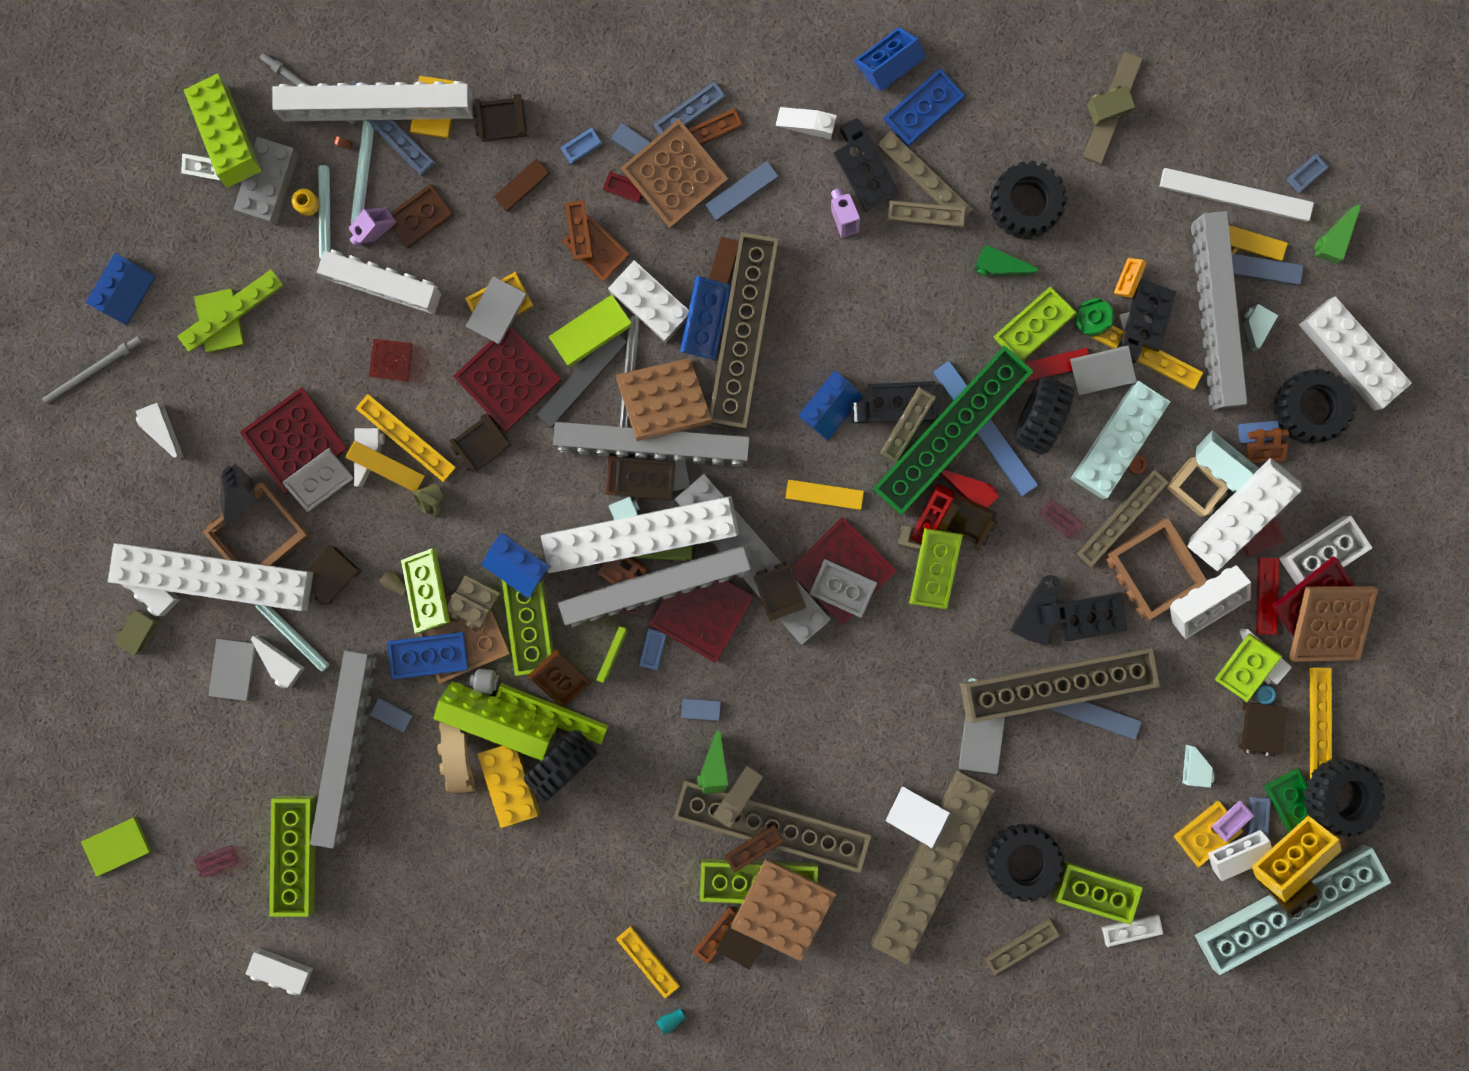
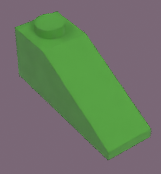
M1357 204L1352 207L1321 239H1318L1314 250H1317L1315 257L1336 264L1344 259L1361 205Z
M720 731L715 733L701 774L697 778L698 787H702V794L726 792L728 786Z

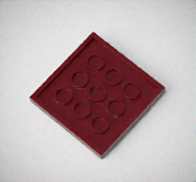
M511 326L500 345L490 341L453 376L505 432L511 429L562 380Z
M303 387L240 431L284 494L289 493V491L282 484L283 481L325 450L330 448L337 457L348 450Z
M843 517L792 567L795 579L809 592L824 559L877 582L873 594L897 571ZM816 598L842 625L853 616V614Z
M1332 556L1272 606L1294 638L1306 587H1352L1355 585L1338 558Z
M714 580V583L710 586L700 588V585H698L693 591L684 594L678 591V594L673 597L663 599L649 625L716 663L754 596L728 581L719 583L718 580Z

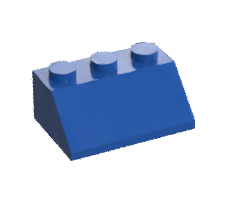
M898 27L856 58L854 62L871 85L881 91L896 79L902 77L912 67L917 66L926 56L919 39Z
M114 253L85 303L127 325L156 276Z
M834 370L801 411L798 418L828 441L850 414V404L859 402L863 396L848 380Z
M505 533L499 534L481 564L527 598L531 597L551 568L550 565Z

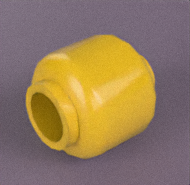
M303 188L293 194L292 206L298 213L310 216L318 211L319 199L312 191Z

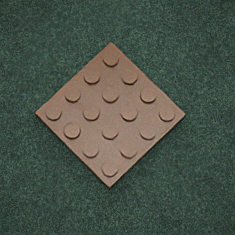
M680 119L621 167L623 173L669 228L728 180L727 176Z
M690 358L616 375L636 441L712 424V419Z
M1374 586L1306 587L1289 659L1293 662L1360 660L1378 589Z
M453 595L446 597L447 605L449 604ZM492 609L483 627L477 626L474 629L465 624L467 620L461 617L457 620L449 616L450 623L418 634L419 637L465 632L469 670L435 674L439 684L510 654Z
M765 858L731 924V928L802 961L836 896V891Z

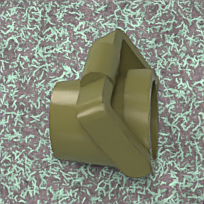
M432 484L413 491V497L418 508L424 514L427 513L436 518L440 514V503L444 501L439 487L436 484Z

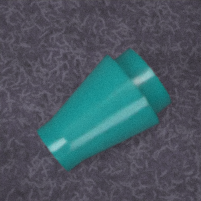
M681 1009L659 1017L660 1019L656 1023L663 1035L667 1033L670 1034L686 1018Z

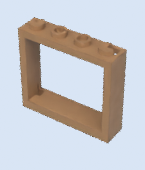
M261 482L254 486L256 498L258 499L266 493L298 531L260 563L262 565L276 566L311 535L267 483ZM221 512V517L209 522L207 529L203 533L225 559L239 561L217 534L226 526Z
M1169 518L1160 520L1105 554L1107 557L1106 561L1108 562L1107 565L1111 569L1114 568L1117 573V581L1121 586H1125L1127 597L1131 602H1135L1138 607L1136 608L1137 613L1142 618H1145V620L1153 619L1169 609L1175 600L1184 598L1191 590L1200 588L1207 582ZM1162 530L1195 584L1151 611L1119 560L1118 555L1157 531Z

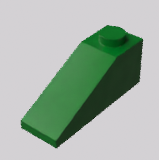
M985 245L974 267L977 270V274L983 277L1034 275L1038 268L988 245Z

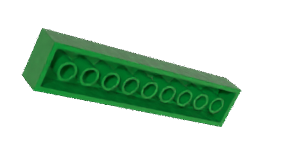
M1004 345L873 488V491L899 515H902L1032 374L1033 370Z

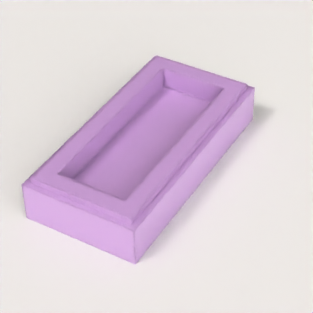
M1238 801L1211 827L1227 842L1254 815L1241 801Z

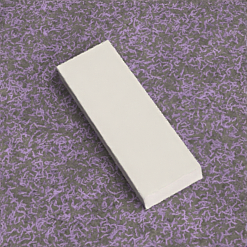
M1158 914L1134 919L1132 925L1121 922L1102 927L1107 947L1163 934Z

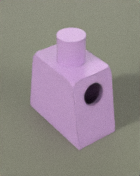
M842 189L833 190L831 192L833 198L831 200V211L841 238L858 233L860 217L850 194L844 195Z
M386 207L364 209L349 227L353 234L350 241L357 247L362 243L374 242L388 231L396 221Z

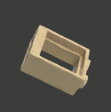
M1192 457L1187 460L1165 488L1200 517L1209 516L1216 508L1214 505L1227 496L1229 488L1222 479L1218 480L1215 478L1210 469L1202 467L1197 463V459ZM1195 468L1219 487L1218 491L1204 507H1201L1179 488Z

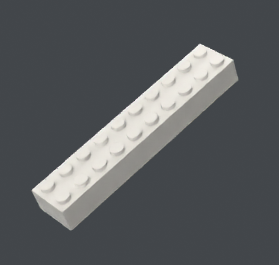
M455 81L453 84H446L444 82H434V84L415 82L414 84L407 85L404 82H397L395 85H388L387 83L379 82L376 85L338 83L337 86H330L329 84L320 83L318 86H310L309 84H299L298 86L280 84L278 87H272L273 111L283 121L474 119L473 94L468 84L461 81Z
M732 496L551 532L541 535L546 563L551 566L548 572L553 573L739 535Z
M114 543L108 582L306 611L308 610L313 572Z

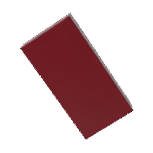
M609 171L603 190L639 204L642 194L632 182L624 176Z

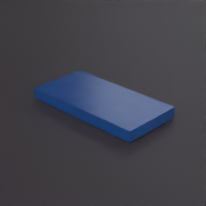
M940 68L891 110L883 120L909 147L962 101L965 95Z
M696 276L680 352L716 360L731 285Z
M465 632L387 641L391 680L469 670Z

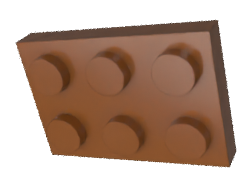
M588 214L587 221L593 258L581 261L604 282L630 255ZM568 234L562 240V243L572 252L570 234Z

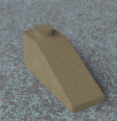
M747 765L713 813V817L730 828L763 776Z

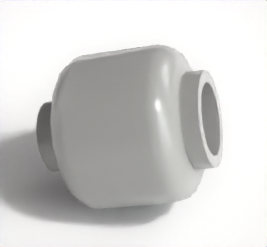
M479 668L475 674L471 675L470 686H473L475 691L491 695L494 691L498 690L500 677L494 670Z

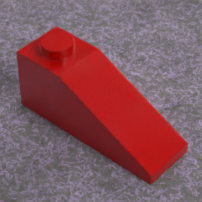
M942 470L940 473L963 497L986 508L999 497L996 493L997 489L990 483L987 485L985 482L947 470Z
M936 483L910 539L921 544L925 528L937 529L953 500L954 491Z

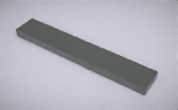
M618 335L592 352L537 415L552 428L555 422L562 417L624 348L627 341Z

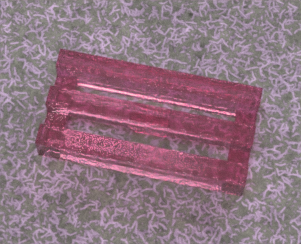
M1049 500L1038 514L1067 538H1070L1081 524L1052 500ZM1050 506L1059 511L1062 515L1068 518L1075 525L1072 527L1070 524H1068L1060 516H1058L1051 509H1049ZM1046 512L1049 513V514H1050L1051 516H1053L1056 520H1058V521H1059L1060 523H1062L1065 527H1067L1070 531L1067 532V531H1066L1065 529H1063L1060 525H1058L1055 521H1053L1051 518H1049L1045 513H1046Z
M232 845L193 859L194 863L197 864L196 868L200 872V877L238 863ZM229 850L230 854L204 864L201 863L204 859ZM229 858L232 859V861L204 871L205 867H208L210 865H213L215 863L221 862Z

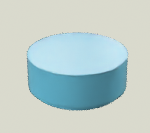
M1261 685L1255 692V699L1265 705L1271 704L1276 697L1275 690L1268 685Z

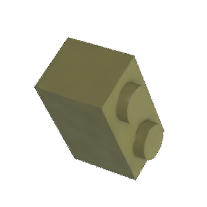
M1116 86L1106 94L1102 92L1097 93L1091 97L1092 99L1087 104L1095 126L1129 114L1135 108L1128 86L1122 88Z
M133 610L128 614L126 618L127 623L124 628L120 629L117 633L115 644L133 655H140L143 653L160 620L142 610Z

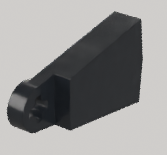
M1047 575L1041 579L1010 628V632L1026 640L1047 646L1051 625H1043L1041 605L1057 602L1060 581L1056 576ZM1052 579V584H1054L1055 587L1050 588V590H1048V586L1045 585V583L1050 582V580Z

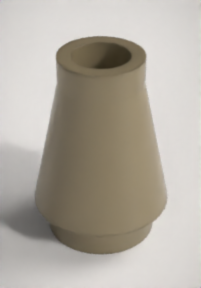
M387 570L379 580L382 587L400 596L406 591V585L394 571Z

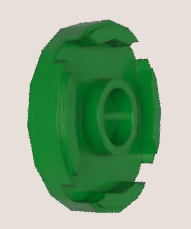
M1095 298L1087 300L1080 306L1075 320L1081 332L1093 337L1106 333L1112 327L1115 316L1111 305L1107 301Z

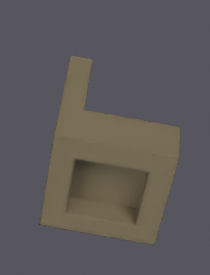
M903 525L898 545L920 550L921 544L910 539L913 528Z

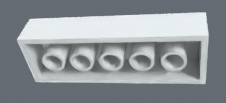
M335 250L323 252L317 273L326 280L434 315L442 294L433 282L424 279L420 282L415 279L416 277L406 273L404 276H401L394 269L386 267V270H383L375 263L368 262L365 264L357 257L349 256L347 258Z
M1336 296L1325 301L1299 324L1374 411L1383 409L1412 384Z
M1270 458L1189 538L1187 547L1218 571L1301 491V482Z

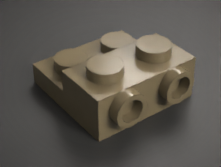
M465 575L447 605L449 616L457 620L460 617L467 620L465 624L474 629L477 626L483 627L500 592Z

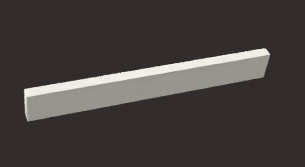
M1168 168L1163 169L1159 188L1304 222L1310 221L1314 202Z

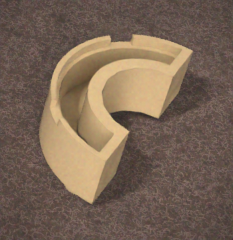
M440 722L441 744H438V754L442 755L440 774L445 777L446 791H449L451 794L475 792L474 772H472L468 753L470 733Z

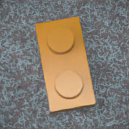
M1128 258L1114 294L1133 298L1147 262L1141 259Z

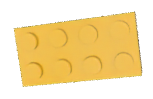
M500 745L477 754L500 828L537 817L540 814L535 794L524 782V776L528 772L522 753Z
M1307 816L1252 866L1255 877L1286 902L1342 851L1340 842L1333 834L1310 816Z

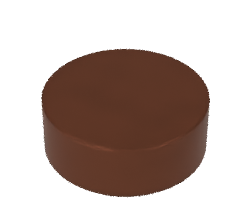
M336 136L333 139V144L348 150L352 148L353 142Z
M1135 455L1127 469L1132 474H1141L1147 468V461L1143 456Z

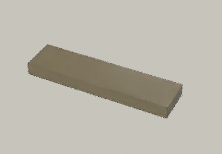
M890 201L888 220L956 227H964L966 207Z
M918 387L881 449V455L896 463L898 462L934 402L935 395Z
M1049 918L987 955L984 959L995 976L1060 937V934Z

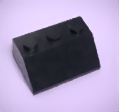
M236 463L232 467L228 466L225 468L221 475L220 504L223 520L227 525L257 500L251 477Z

